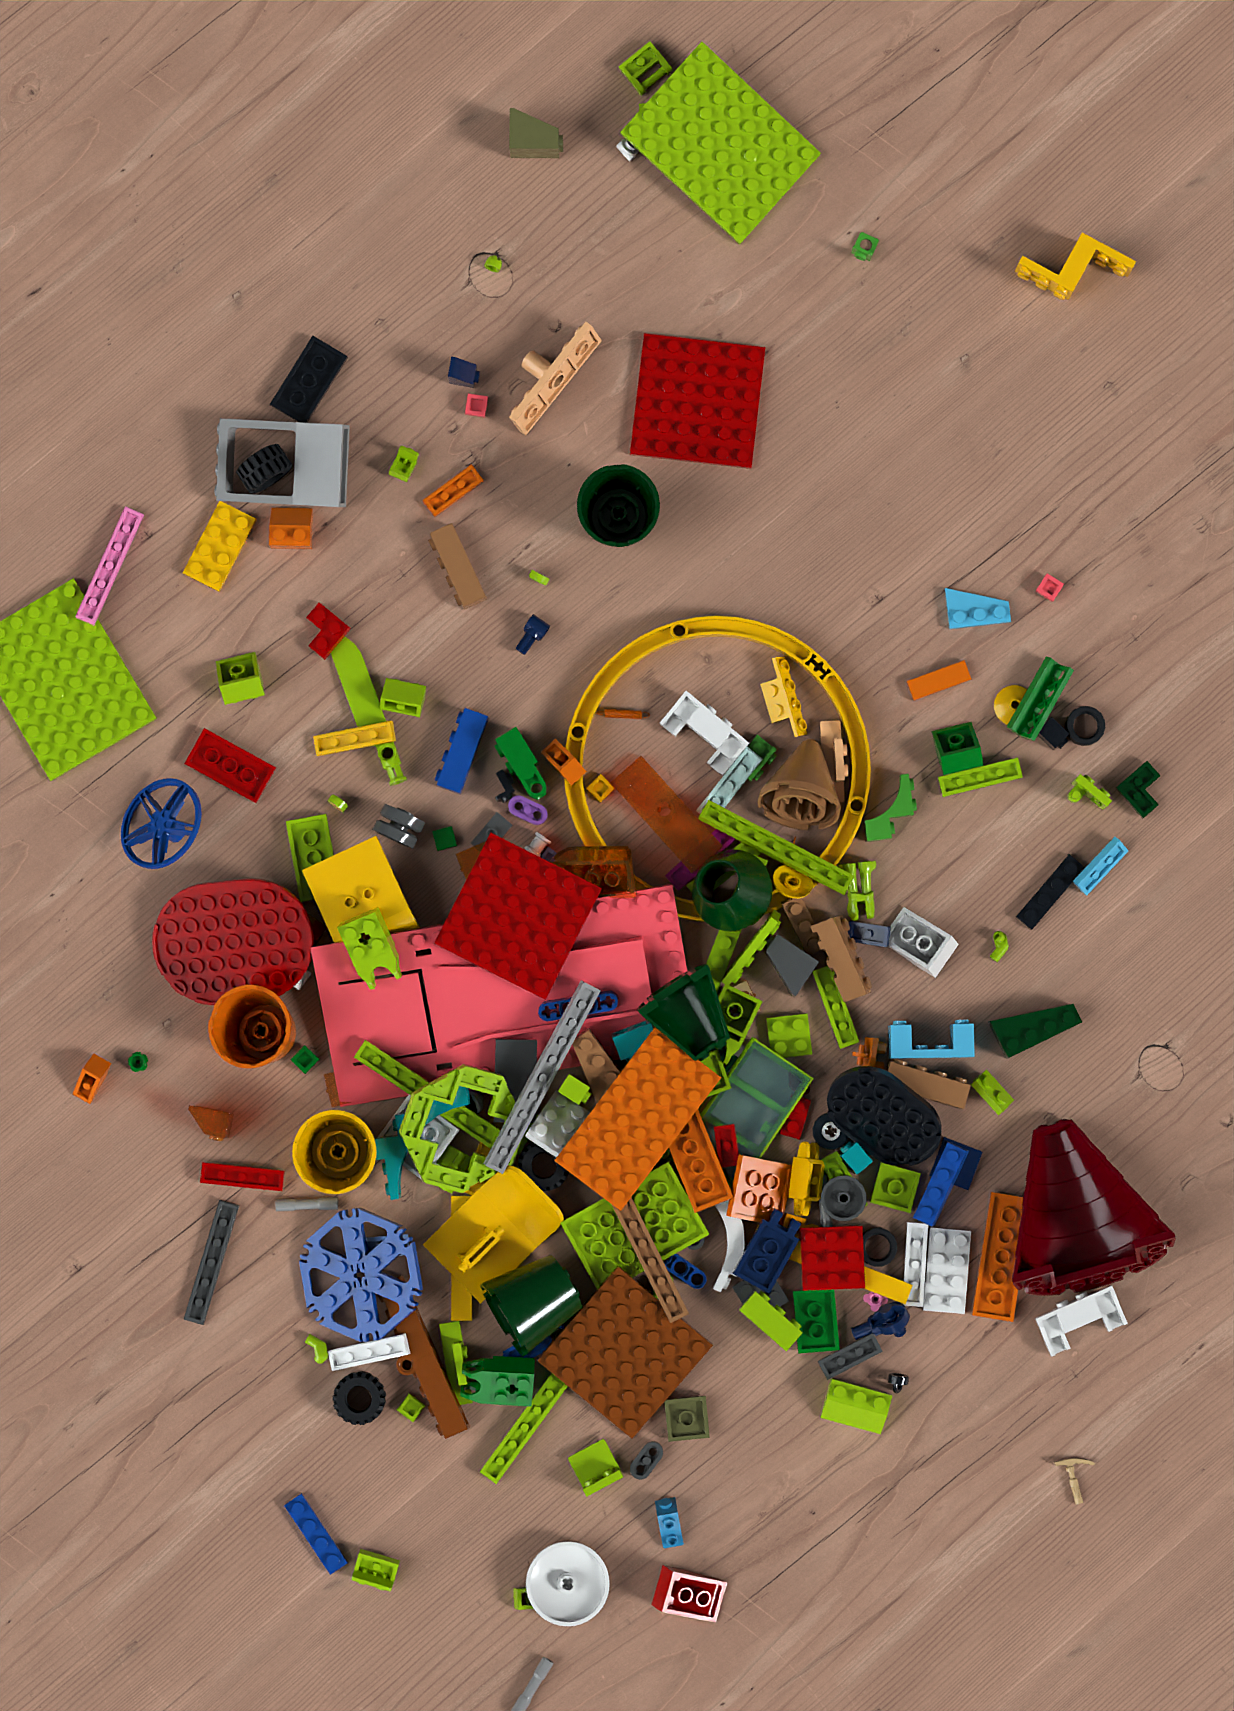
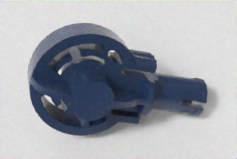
M891 1302L884 1304L877 1312L868 1317L867 1322L852 1327V1334L856 1340L872 1333L875 1336L894 1334L895 1337H902L906 1333L905 1326L909 1322L910 1314L903 1303Z

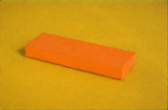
M471 464L422 501L433 516L436 517L484 482V480Z
M965 660L908 680L907 685L912 699L915 701L970 681L971 676Z

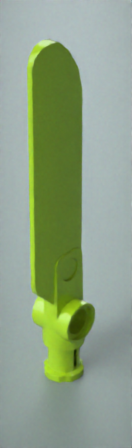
M344 636L331 652V656L357 727L386 722L364 658L357 646ZM394 742L375 745L374 747L377 749L383 769L388 773L389 785L393 786L406 781L407 778L402 773L400 767L401 760ZM387 749L393 750V756L389 759L383 758V752Z

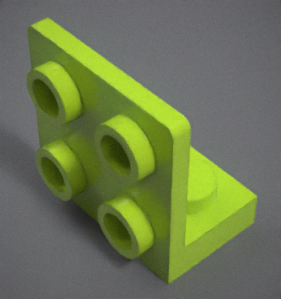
M601 1439L568 1457L586 1497L623 1478V1473L605 1439Z

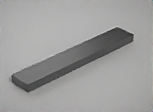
M223 1200L218 1202L184 1320L201 1325L205 1323L240 1205Z

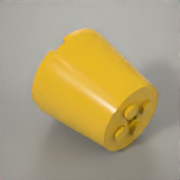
M341 1110L323 1111L310 1117L300 1127L292 1148L293 1163L301 1179L311 1188L327 1194L346 1193L360 1186L371 1174L377 1153L374 1136L365 1122L356 1115ZM337 1145L344 1149L342 1157L334 1154Z

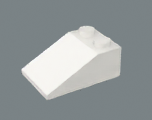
M903 907L891 924L888 947L935 978L959 945L950 934Z

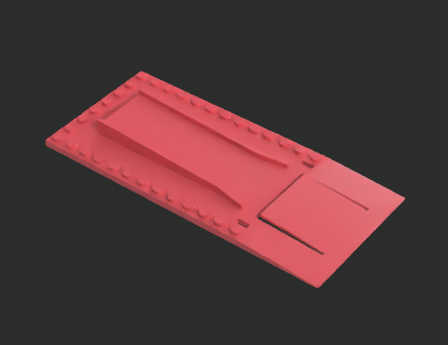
M672 884L599 896L546 1000L435 945L434 942L444 924L390 933L399 954L401 972L422 969L437 1049L435 1052H429L432 1051L418 972L404 974L399 979H396L395 976L375 979L376 987L370 990L365 981L339 985L338 982L361 979L344 942L310 947L340 1107L409 1095L365 1064H353L360 1062L354 1056L365 1040L391 1057L423 1053L394 1059L429 1082L436 1080L462 1064L495 1073L496 1039L537 1040L538 1062L559 1020H542L538 1014L540 1005L545 1001L572 997L581 980L601 990L600 992H615L618 996V1005L612 1011L587 1015L577 1036L589 1027L613 1060H618L620 1056L612 1039V1033L645 1021L646 1019L637 1010L639 1005L643 1002L647 1004L649 1002L647 998L674 978L687 972ZM431 948L430 954L416 956V951ZM382 966L374 969L375 976L392 974L387 968ZM606 996L605 1001H600V997H597L598 1008H601V1003L605 1002L608 1003V1006H611L615 1000L611 999L610 996ZM569 1002L563 1004V1011H565ZM555 1004L556 1009H549V1006H546L542 1013L550 1016L552 1011H557V1015H560L559 1004ZM571 1045L559 1070L581 1066L573 1045ZM452 1062V1067L437 1070V1065Z

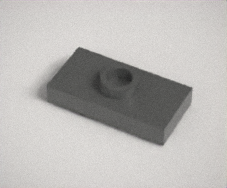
M496 812L473 839L471 844L481 852L490 832L503 838L513 825Z

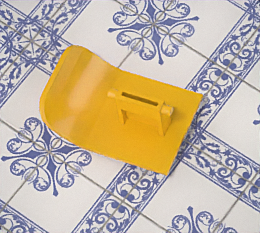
M377 836L302 870L334 943L343 942L337 929L341 922L379 907L390 933L420 928L406 902ZM363 933L362 935L363 938L370 937L369 934L365 935V933Z
M507 1165L503 1174L496 1172L494 1176L488 1179L423 1246L481 1304L485 1300L483 1294L486 1290L482 1291L480 1284L516 1269L544 1240L561 1226L560 1223L564 1221V1216L558 1206L521 1169Z

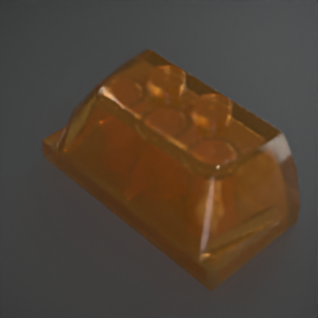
M628 846L567 847L559 851L550 860L551 863L602 888L598 897L635 898L637 895L632 852Z

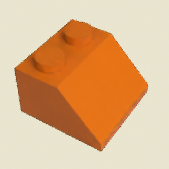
M272 508L269 523L270 548L312 549L313 508Z

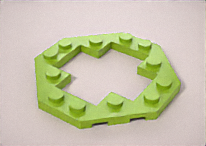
M462 1064L412 1092L399 1133L424 1183L464 1193L474 1184L481 1183L495 1175L494 1173L497 1171L483 1164L487 1156L473 1152L467 1171L434 1163L433 1159L439 1144L420 1137L433 1100L453 1105L459 1086L493 1095L487 1114L504 1119L506 1122L516 1102L501 1074ZM520 1143L516 1148L508 1165H513Z

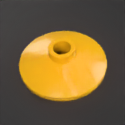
M1011 685L1003 688L997 694L994 700V711L1001 722L1008 725L1016 711L1011 706V703L1016 701L1020 704L1027 691L1026 688Z
M787 865L778 867L773 874L772 881L775 888L786 897L803 898L809 895L813 888L812 878Z

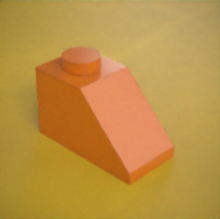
M556 738L541 751V754L571 786L587 772Z
M93 1054L81 1071L73 1095L91 1104L105 1080L112 1063Z

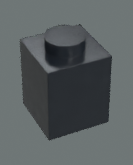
M1052 717L1043 725L1038 734L1052 750L1056 747L1061 749L1069 741L1066 738L1069 733Z

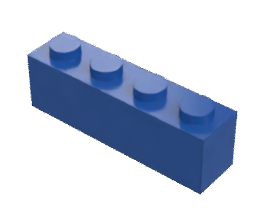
M467 708L463 712H459L456 723L459 724L456 731H452L449 742L452 743L449 751L445 750L442 761L445 762L442 770L438 769L435 781H438V787L461 795L488 722V716Z
M947 1142L913 1218L931 1227L936 1225L969 1150L952 1142Z

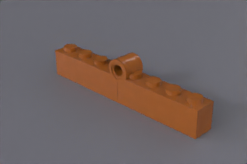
M403 1275L400 1276V1277H397L398 1279H400V1280H402V1281H405ZM378 1295L381 1303L384 1302L387 1307L385 1313L388 1320H390L398 1313L399 1305L390 1299ZM411 1306L416 1308V1310L394 1329L395 1335L406 1333L411 1354L399 1357L396 1367L402 1375L413 1374L415 1379H419L421 1384L419 1386L420 1392L424 1398L427 1397L430 1404L428 1405V1410L432 1417H436L438 1422L436 1424L440 1436L444 1435V1438L447 1439L469 1429L470 1425L448 1379L417 1306ZM405 1360L411 1361V1368L405 1367Z

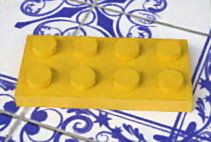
M219 501L183 574L220 592L257 519Z

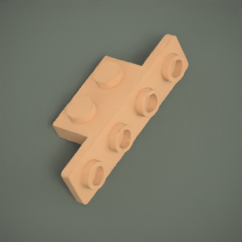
M839 720L821 721V748L839 802L841 803L845 801L844 780L848 776V764H844L843 757L847 756V744H843V739H841V722Z

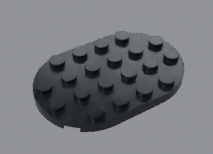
M859 1066L844 1071L832 1082L827 1095L830 1119L841 1132L854 1142H857L876 1159L897 1166V1164H909V1166L927 1160L938 1148L942 1134V1125L938 1113L929 1102L890 1072L872 1066Z

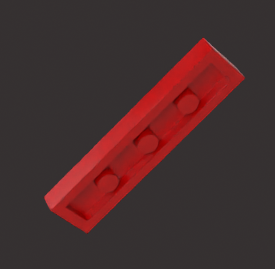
M202 1162L200 1183L283 1191L285 1171Z

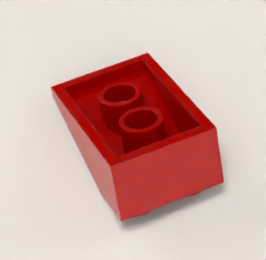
M662 1565L651 1605L664 1613L716 1622L727 1582L681 1568Z

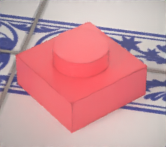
M468 393L465 415L485 418L488 396Z
M1047 573L1036 589V592L1053 602L1064 584Z

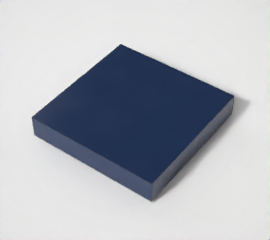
M944 1137L929 1176L933 1175L947 1142H952L969 1150L954 1183L955 1186L969 1190L983 1152Z

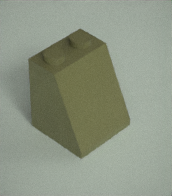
M510 108V157L559 158V152H563V135H559V128L515 108Z

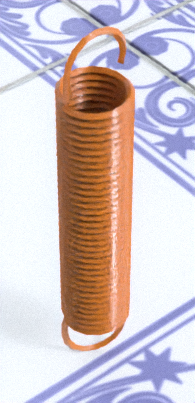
M605 709L604 711L605 718L642 719V713H647L621 709Z

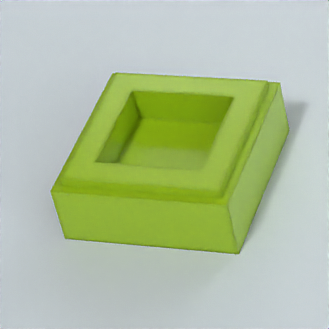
M409 1393L397 1411L414 1422L426 1405Z

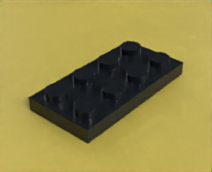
M312 336L274 396L270 406L297 422L308 423L348 359V356L317 337Z

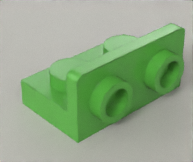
M756 735L748 745L752 751L763 759L747 779L750 782L753 779L757 781L764 773L762 770L763 766L766 763L770 765L777 757L775 754L777 749L759 735Z

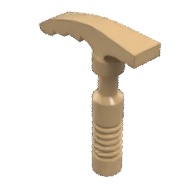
M1078 1458L1054 1462L1055 1466L1067 1465L1066 1470L1069 1472V1482L1075 1504L1083 1503L1073 1465L1075 1463L1095 1465V1463Z

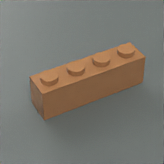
M448 524L431 532V539L428 541L432 550H437L440 555L437 561L441 569L446 568L448 576L445 578L449 587H454L457 592L454 597L458 606L463 605L465 610L487 600L453 524Z

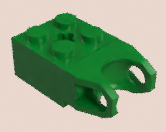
M514 727L496 738L497 744L494 747L501 758L505 756L508 762L505 765L510 774H516L528 795L539 800L546 795L547 787L545 781L536 768L539 765L538 761L517 727ZM533 784H541L542 790L539 793L532 792L531 787Z
M493 1356V1359L481 1358L462 1363V1374L476 1381L461 1385L460 1396L480 1404L532 1407L535 1358ZM474 1367L477 1370L469 1371L466 1368ZM471 1389V1390H474L475 1392H474V1393H466L465 1390Z

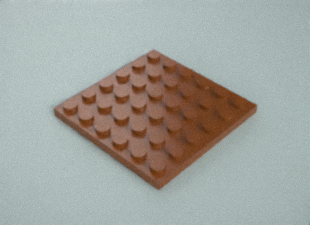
M617 1266L582 1306V1309L574 1315L542 1352L537 1361L633 1439L711 1349L713 1343L682 1318L670 1323L659 1299L620 1266Z

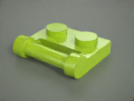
M650 41L619 66V70L640 96L645 94L646 89L662 76L673 71L669 63ZM657 63L661 65L660 69L642 83L637 80Z

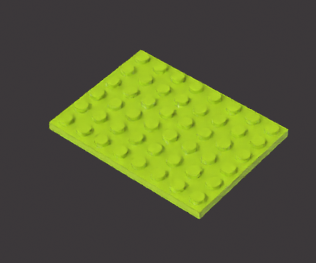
M703 42L692 51L620 132L625 139L738 244L743 242L821 154Z
M74 578L0 621V696L50 781L57 779L157 719L99 619H97L95 626L75 618L84 594Z

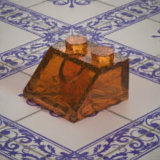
M189 1105L188 1110L203 1133L209 1135V1139L223 1141L224 1138H229L233 1113Z

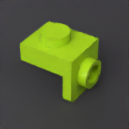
M401 445L389 470V475L408 482L417 464L419 453Z

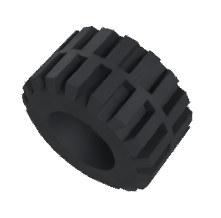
M272 444L247 458L238 467L236 473L249 493H258L282 479L292 468V463L279 444Z
M532 1142L521 1152L518 1168L543 1192L558 1188L568 1177L569 1171L556 1162V1170L553 1175L547 1178L537 1176L532 1170L533 1159L538 1154L550 1153Z
M363 1371L353 1372L341 1379L335 1387L333 1406L337 1411V1415L341 1416L343 1421L350 1422L352 1425H365L381 1414L386 1403V1392L384 1391L383 1384L379 1382L377 1377ZM363 1386L371 1393V1404L365 1410H355L348 1404L347 1395L353 1387Z

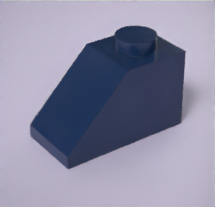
M451 356L448 372L449 383L474 388V384L479 382L480 377L477 365Z

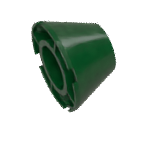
M734 849L719 852L707 859L699 868L692 887L693 903L699 916L710 926L727 932L741 931V929L758 922L770 905L773 891L772 881L764 863L749 852ZM736 871L738 875L736 892L727 901L716 903L713 896L716 880L725 872Z

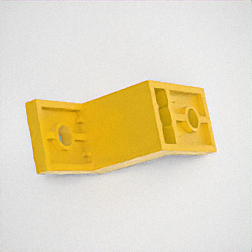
M1082 232L1059 275L1024 256L1021 257L1015 272L1026 281L1030 279L1036 282L1035 285L1042 290L1049 289L1054 292L1053 295L1061 300H1069L1091 258L1095 259L1094 262L1099 266L1110 267L1113 269V273L1121 277L1124 275L1126 277L1129 276L1136 261Z

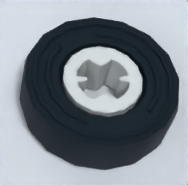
M828 1113L819 1116L814 1122L812 1128L813 1137L822 1148L828 1150L837 1149L847 1141L848 1136L834 1125ZM831 1125L832 1128L837 1129L834 1137L825 1134V1129L828 1130L827 1126Z

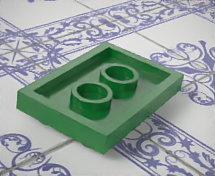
M835 1290L793 1291L795 1320L802 1326L800 1330L803 1332L797 1339L798 1354L840 1350Z

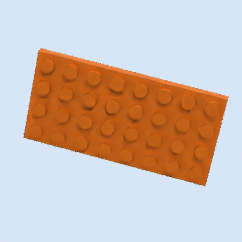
M654 1028L554 1161L621 1211L722 1077L699 1060H693L661 1031Z

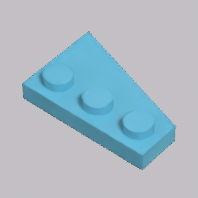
M945 588L949 629L1011 622L1009 601Z

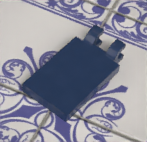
M775 1208L770 1215L769 1221L761 1220L733 1271L734 1275L769 1294L800 1240L795 1237V1234L801 1226V1223L793 1218L788 1228L778 1224L783 1213Z

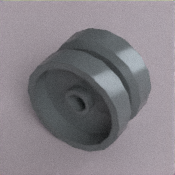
M384 804L380 814L390 820V823L376 820L372 830L414 849L418 839L407 831L409 829L417 833L422 832L425 822L403 809Z
M848 1175L837 1176L830 1179L824 1186L821 1193V1204L831 1218L838 1221H850L858 1217L864 1210L866 1192L863 1185L856 1178ZM842 1194L847 1195L848 1200L846 1202L840 1201Z

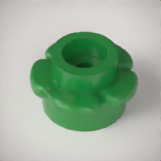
M141 1052L133 1053L128 1059V1065L134 1072L144 1071L148 1066V1058L145 1054H141Z

